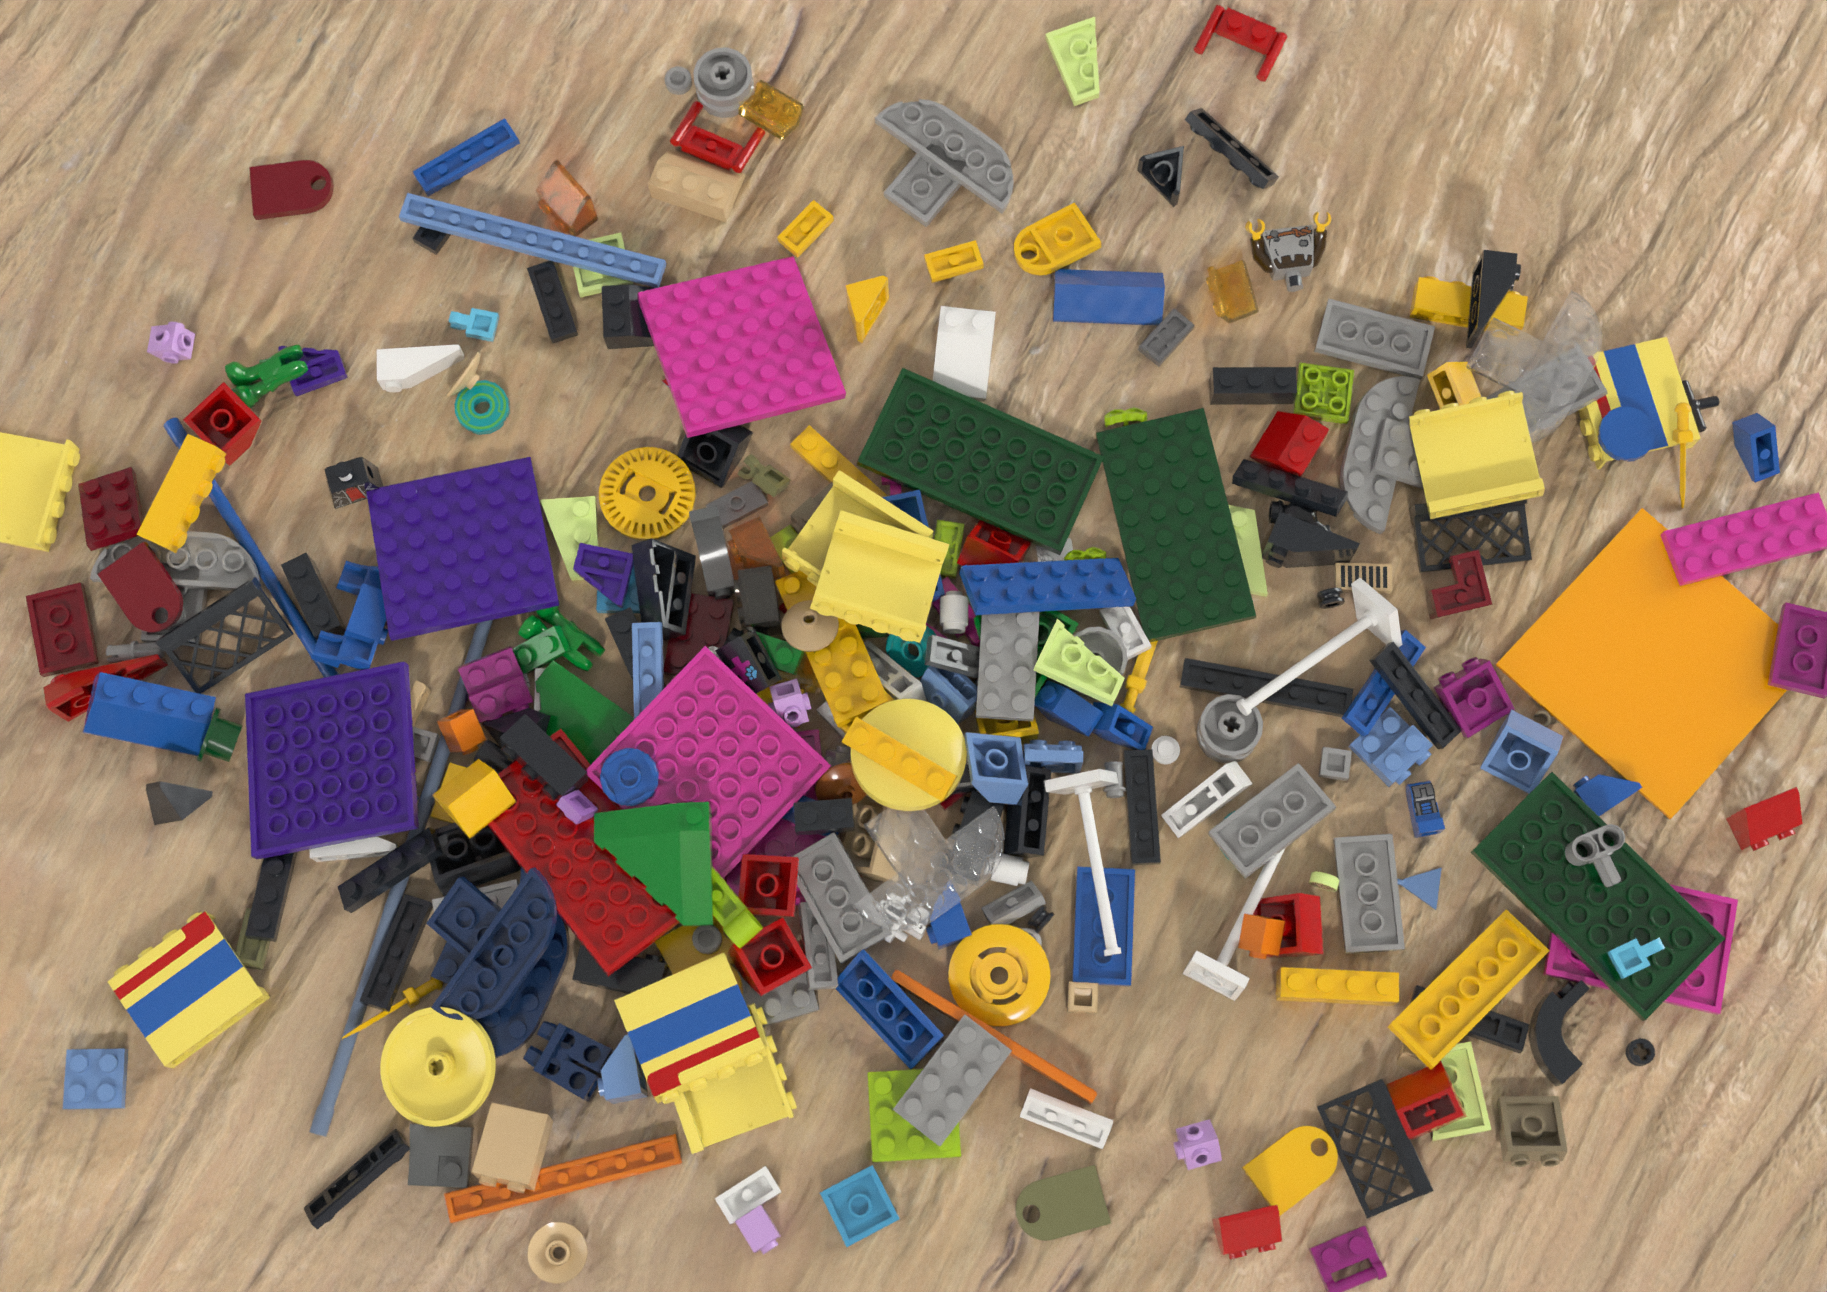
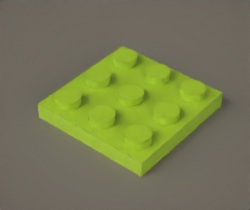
M923 1069L868 1072L873 1163L961 1157L959 1122L942 1145L938 1146L893 1110Z

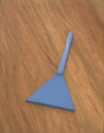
M1442 867L1405 879H1397L1398 885L1403 886L1436 910Z

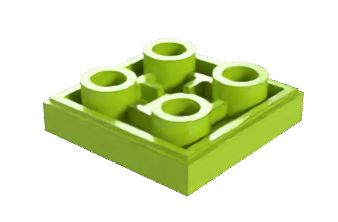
M1299 363L1297 394L1294 399L1293 413L1306 415L1313 420L1348 424L1354 370Z

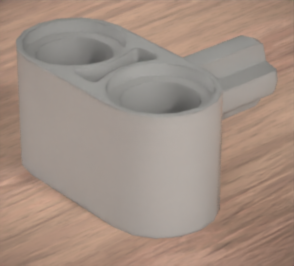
M1609 824L1583 834L1566 846V859L1576 866L1594 863L1604 886H1613L1619 883L1621 878L1610 855L1623 846L1625 842L1624 832L1617 825ZM1603 833L1611 835L1614 841L1613 846H1608L1604 843L1602 839ZM1577 844H1581L1587 849V857L1578 855L1576 852Z

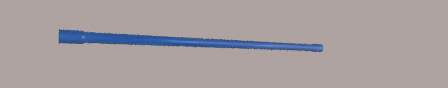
M172 418L166 421L163 427L175 446L180 449L188 433L178 418ZM213 479L209 497L238 543L253 559L260 578L310 657H312L317 639L220 486ZM313 660L324 678L339 675L333 666Z

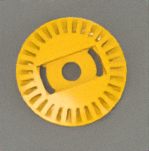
M641 447L621 454L608 466L599 486V503L606 520L616 531L636 540H648L651 538L656 540L674 533L688 519L689 511L693 510L696 497L695 483L687 465L670 451L656 447ZM635 473L636 476L628 482L625 494L622 495L621 490L625 481ZM650 486L655 489L656 495L651 501L640 499L639 492L643 487ZM675 493L674 499L670 504L668 510L663 515L660 514V512H662L668 505L670 494Z
M991 924L972 931L971 936L965 937L958 944L949 964L950 990L958 1006L991 1026L1014 1025L1029 1018L1042 1005L1050 985V966L1045 951L1028 932L1012 925ZM989 948H1007L1005 953L993 952L986 955L983 959L979 957L981 952ZM1000 966L1007 970L1008 979L1005 983L996 984L992 981L990 973L993 968ZM1016 992L1020 994L1014 1001L1004 1004L993 1003V999H1006Z

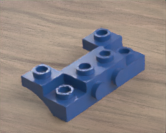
M346 561L336 588L358 596L344 636L321 630L311 659L339 668L341 663L364 670L370 668L377 645H384L388 634V629L384 628L387 619L378 566H366Z

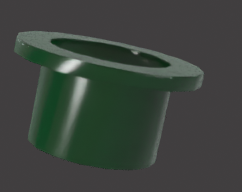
M216 708L197 761L201 762L204 754L229 762L243 725L218 717L221 709Z

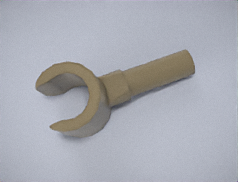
M1538 711L1534 715V717L1542 716L1546 719L1547 723L1541 724L1546 728L1549 724L1560 723L1546 711Z

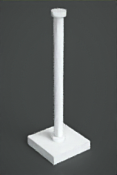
M1361 578L1351 583L1358 621L1245 700L1240 699L1237 701L1238 709L1243 715H1249L1252 713V708L1365 629L1370 630L1386 645L1394 642L1399 648L1402 646L1397 608Z
M1096 769L1045 780L1046 792L1063 795L1075 793L1079 797L1106 950H1103L1104 956L1121 954V947L1118 948L1090 798L1092 789L1118 784L1117 772Z
M1285 849L1264 864L1217 961L1196 950L1183 972L1184 975L1234 1001L1238 998L1250 978L1227 966L1239 944L1244 913L1253 915Z

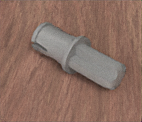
M132 641L131 644L108 645L106 649V656L112 655V657L107 658L109 663L122 662L158 654L162 658L165 656V650L162 652L156 642L139 643L138 641Z

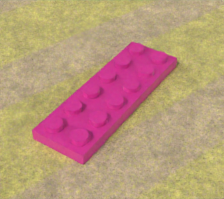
M1818 492L1666 530L1661 534V538L1679 585L1682 586L1827 549V512Z

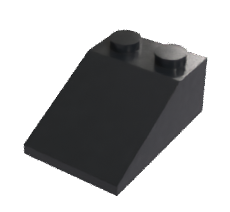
M1484 250L1472 271L1466 348L1472 349L1509 291L1512 292L1514 282L1519 280L1521 264H1517L1518 253Z
M630 284L602 286L603 338L607 349L654 346L637 297L638 292L655 288Z
M1280 512L1262 553V558L1266 560L1267 564L1276 568H1281L1282 566L1285 568L1350 563L1360 543Z

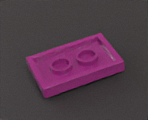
M1787 602L1782 605L1768 685L1823 699L1827 697V612Z

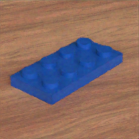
M1077 866L1072 982L1131 987L1135 869L1103 868L1118 948L1121 947L1122 952L1121 954L1104 956L1103 950H1106L1092 869L1091 867Z

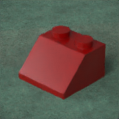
M225 382L218 386L183 419L203 441L218 447L226 453L224 457L225 463L229 466L250 448L261 424L260 418Z
M1277 411L1252 451L1250 458L1262 465L1302 477L1324 442L1329 428L1306 415Z
M980 520L968 535L957 563L962 566L1022 563L1032 543Z
M1797 787L1748 806L1726 818L1740 849L1743 850L1751 846L1752 850L1756 851L1769 845L1767 839L1777 836L1780 841L1796 834L1794 828L1803 824L1800 795Z
M742 854L739 898L753 915L794 917L799 858Z
M1295 893L1260 899L1253 915L1285 921L1279 956L1267 954L1266 958L1305 957L1323 954L1320 896Z
M783 917L765 926L742 948L732 944L728 951L741 977L760 996L812 969Z
M1278 1205L1212 1219L1220 1254H1228L1229 1259L1247 1256L1246 1250L1256 1247L1259 1253L1276 1249L1275 1243L1282 1242Z

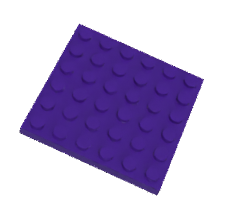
M531 457L379 487L366 492L391 641L560 606Z
M403 661L245 694L251 857L262 859L419 829L409 665Z

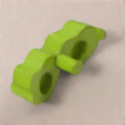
M1135 407L1127 410L1114 409L1104 416L1105 427L1119 422H1123V426H1127L1129 421H1147V412Z
M1090 547L1086 551L1071 550L1064 557V561L1105 559L1106 551L1096 547Z

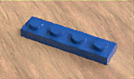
M504 118L412 172L426 195L430 196L515 147L520 142Z
M1405 629L1400 631L1402 646L1399 649L1410 664L1414 666L1426 647ZM1376 669L1371 673L1341 718L1361 736L1369 734L1395 695Z

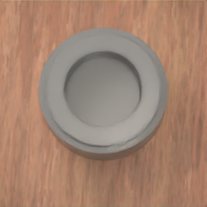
M683 67L669 69L665 75L666 88L675 95H682L688 92L692 86L689 71Z
M713 925L699 926L693 933L692 942L700 953L712 954L720 948L722 935Z

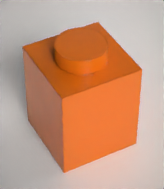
M460 709L437 721L450 752H462L463 755L476 751L478 744L486 740L473 709Z
M1244 913L1238 948L1248 950L1250 957L1266 959L1267 954L1279 956L1285 921Z

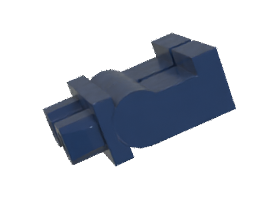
M544 1021L537 1035L549 1041L544 1051H541L531 1045L523 1059L534 1067L533 1070L589 1102L598 1086L597 1079L600 1077L574 1063L578 1061L601 1074V1069L614 1050L561 1023L556 1025Z

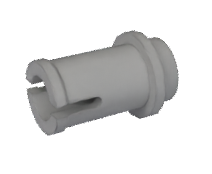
M1123 762L1104 763L1105 770L1117 772L1118 784L1106 786L1103 792L1106 793L1107 798L1124 797L1123 792L1126 791V787H1123Z

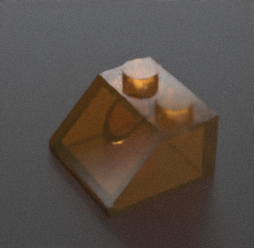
M558 159L555 160L536 189L539 197L537 204L546 215L551 213L556 219L554 224L561 233L565 234L567 232L569 235L577 237L598 221V217L589 194Z
M760 516L729 530L731 540L727 541L736 565L742 563L745 571L775 581L786 576L784 565Z

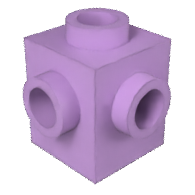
M168 322V325L152 326L147 352L162 359L164 362L173 364L178 363L179 360L191 359L195 333L185 329V326L178 322Z
M797 679L769 686L773 702L768 703L769 707L791 728L809 722L806 710L812 708L808 694H801Z
M1210 1119L1176 1129L1178 1141L1173 1142L1178 1160H1184L1188 1170L1222 1161L1218 1137Z

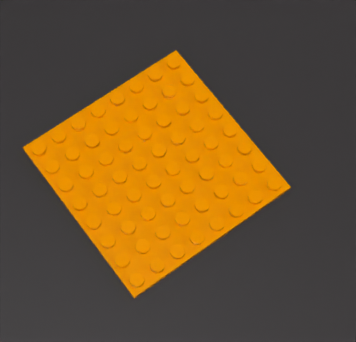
M1641 508L1495 666L1624 780L1639 782L1642 788L1638 792L1667 818L1672 819L1787 690L1768 685L1779 624L1723 576L1680 586L1661 538V534L1668 529Z

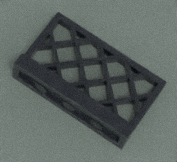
M1527 499L1434 519L1429 517L1427 503L1411 506L1409 512L1410 519H1413L1419 573L1452 569L1450 563H1442L1446 559L1449 560V554L1457 544H1460L1469 552L1479 550L1485 541L1494 546L1498 551L1492 559H1485L1480 555L1483 566L1532 560L1525 510ZM1518 512L1519 525L1514 531L1501 522L1507 513ZM1493 514H1501V515H1500L1499 518H1496ZM1486 515L1495 522L1486 534L1474 525L1479 516ZM1466 517H1474L1471 521L1466 519ZM1458 518L1467 525L1459 537L1446 528L1452 519ZM1438 520H1446L1443 525L1438 522ZM1430 521L1439 528L1431 540L1422 534L1420 522ZM1497 526H1500L1510 534L1502 546L1489 537ZM1470 528L1482 537V540L1474 549L1461 540ZM1519 530L1521 532V537L1517 534ZM1442 531L1455 540L1447 552L1434 543ZM1513 537L1522 544L1523 555L1513 556L1505 550ZM1423 541L1427 543L1425 548L1423 546ZM1431 546L1443 557L1437 565L1426 566L1425 553ZM1501 553L1506 556V557L1498 558V556H1499Z
M253 577L176 626L156 641L161 651L165 650L195 693H203L294 634L261 588L262 585L256 577ZM256 597H259L265 605L263 616L247 613L249 602ZM242 606H244L243 612L236 611ZM268 611L273 616V618L267 617ZM230 614L241 616L240 631L223 628L225 617ZM246 618L262 621L260 635L243 632ZM220 621L219 627L213 626L214 624ZM266 622L277 623L284 633L277 638L264 636ZM205 630L218 632L216 646L199 643L201 633ZM222 633L239 636L236 650L220 647ZM195 636H197V637H196V642H190V641H189V640H191L192 638H194ZM242 637L259 640L257 650L253 653L240 651ZM262 641H267V642H269V643H267L266 645H264L263 647H261V646H262ZM181 645L194 647L192 662L181 660L174 650ZM198 648L215 651L212 665L196 663ZM218 653L235 655L233 666L230 668L217 667ZM239 656L245 657L244 659L238 662ZM186 666H191L190 672ZM195 667L211 670L210 680L202 686L193 677ZM215 671L222 672L214 677Z
M1383 1079L1317 1107L1367 1219L1433 1191L1411 1140L1408 1139ZM1365 1092H1369L1373 1101L1369 1115L1352 1108L1356 1097ZM1352 1098L1349 1107L1341 1104L1342 1102ZM1335 1105L1347 1109L1343 1125L1339 1126L1330 1122L1325 1110ZM1375 1108L1381 1119L1372 1116ZM1351 1111L1368 1118L1362 1134L1345 1128ZM1371 1119L1382 1123L1386 1129L1382 1143L1365 1136ZM1333 1127L1340 1129L1338 1138L1333 1130ZM1343 1131L1360 1137L1355 1154L1342 1149L1339 1142ZM1388 1136L1393 1147L1385 1144ZM1364 1139L1380 1145L1375 1162L1358 1156ZM1384 1147L1397 1153L1399 1160L1395 1170L1378 1164ZM1345 1154L1353 1157L1351 1165H1349ZM1356 1159L1373 1165L1367 1182L1355 1178L1352 1172ZM1400 1164H1402L1406 1175L1398 1172ZM1376 1167L1393 1173L1387 1190L1370 1184ZM1396 1175L1408 1179L1414 1192L1405 1196L1390 1192ZM1357 1182L1366 1185L1363 1194ZM1369 1187L1386 1193L1382 1205L1372 1210L1369 1209L1365 1200ZM1389 1195L1398 1198L1386 1203Z

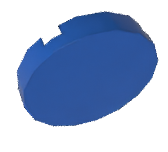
M1630 406L1615 408L1609 411L1599 424L1598 442L1603 451L1612 459L1619 461L1628 460L1627 462L1636 461L1644 457L1654 444L1656 437L1654 424L1649 416L1640 409Z
M624 748L611 754L605 760L600 775V782L604 793L610 800L625 806H635L647 801L653 796L659 781V772L654 760L649 754L632 748Z

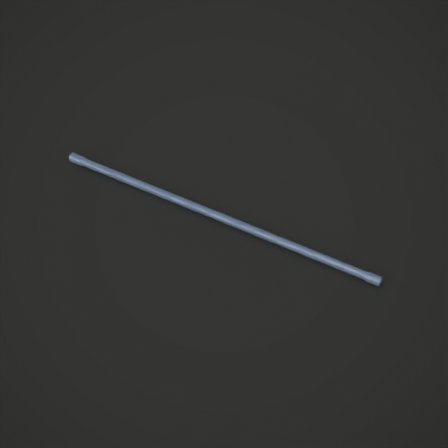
M493 620L477 623L464 664L481 658ZM461 675L447 716L465 708L469 694ZM442 732L418 802L419 829L409 830L406 841L425 830L435 800L433 794L438 791L450 754ZM410 876L390 888L342 1037L362 1024L367 1005H363L359 1000L401 904ZM359 1032L345 1039L341 1038L321 1102L316 1109L309 1130L311 1133L327 1136L334 1115V1107Z

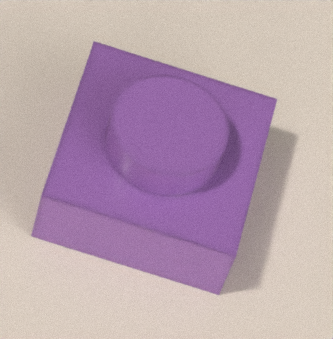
M579 790L562 796L556 804L564 812L565 816L576 825L592 818L598 810Z

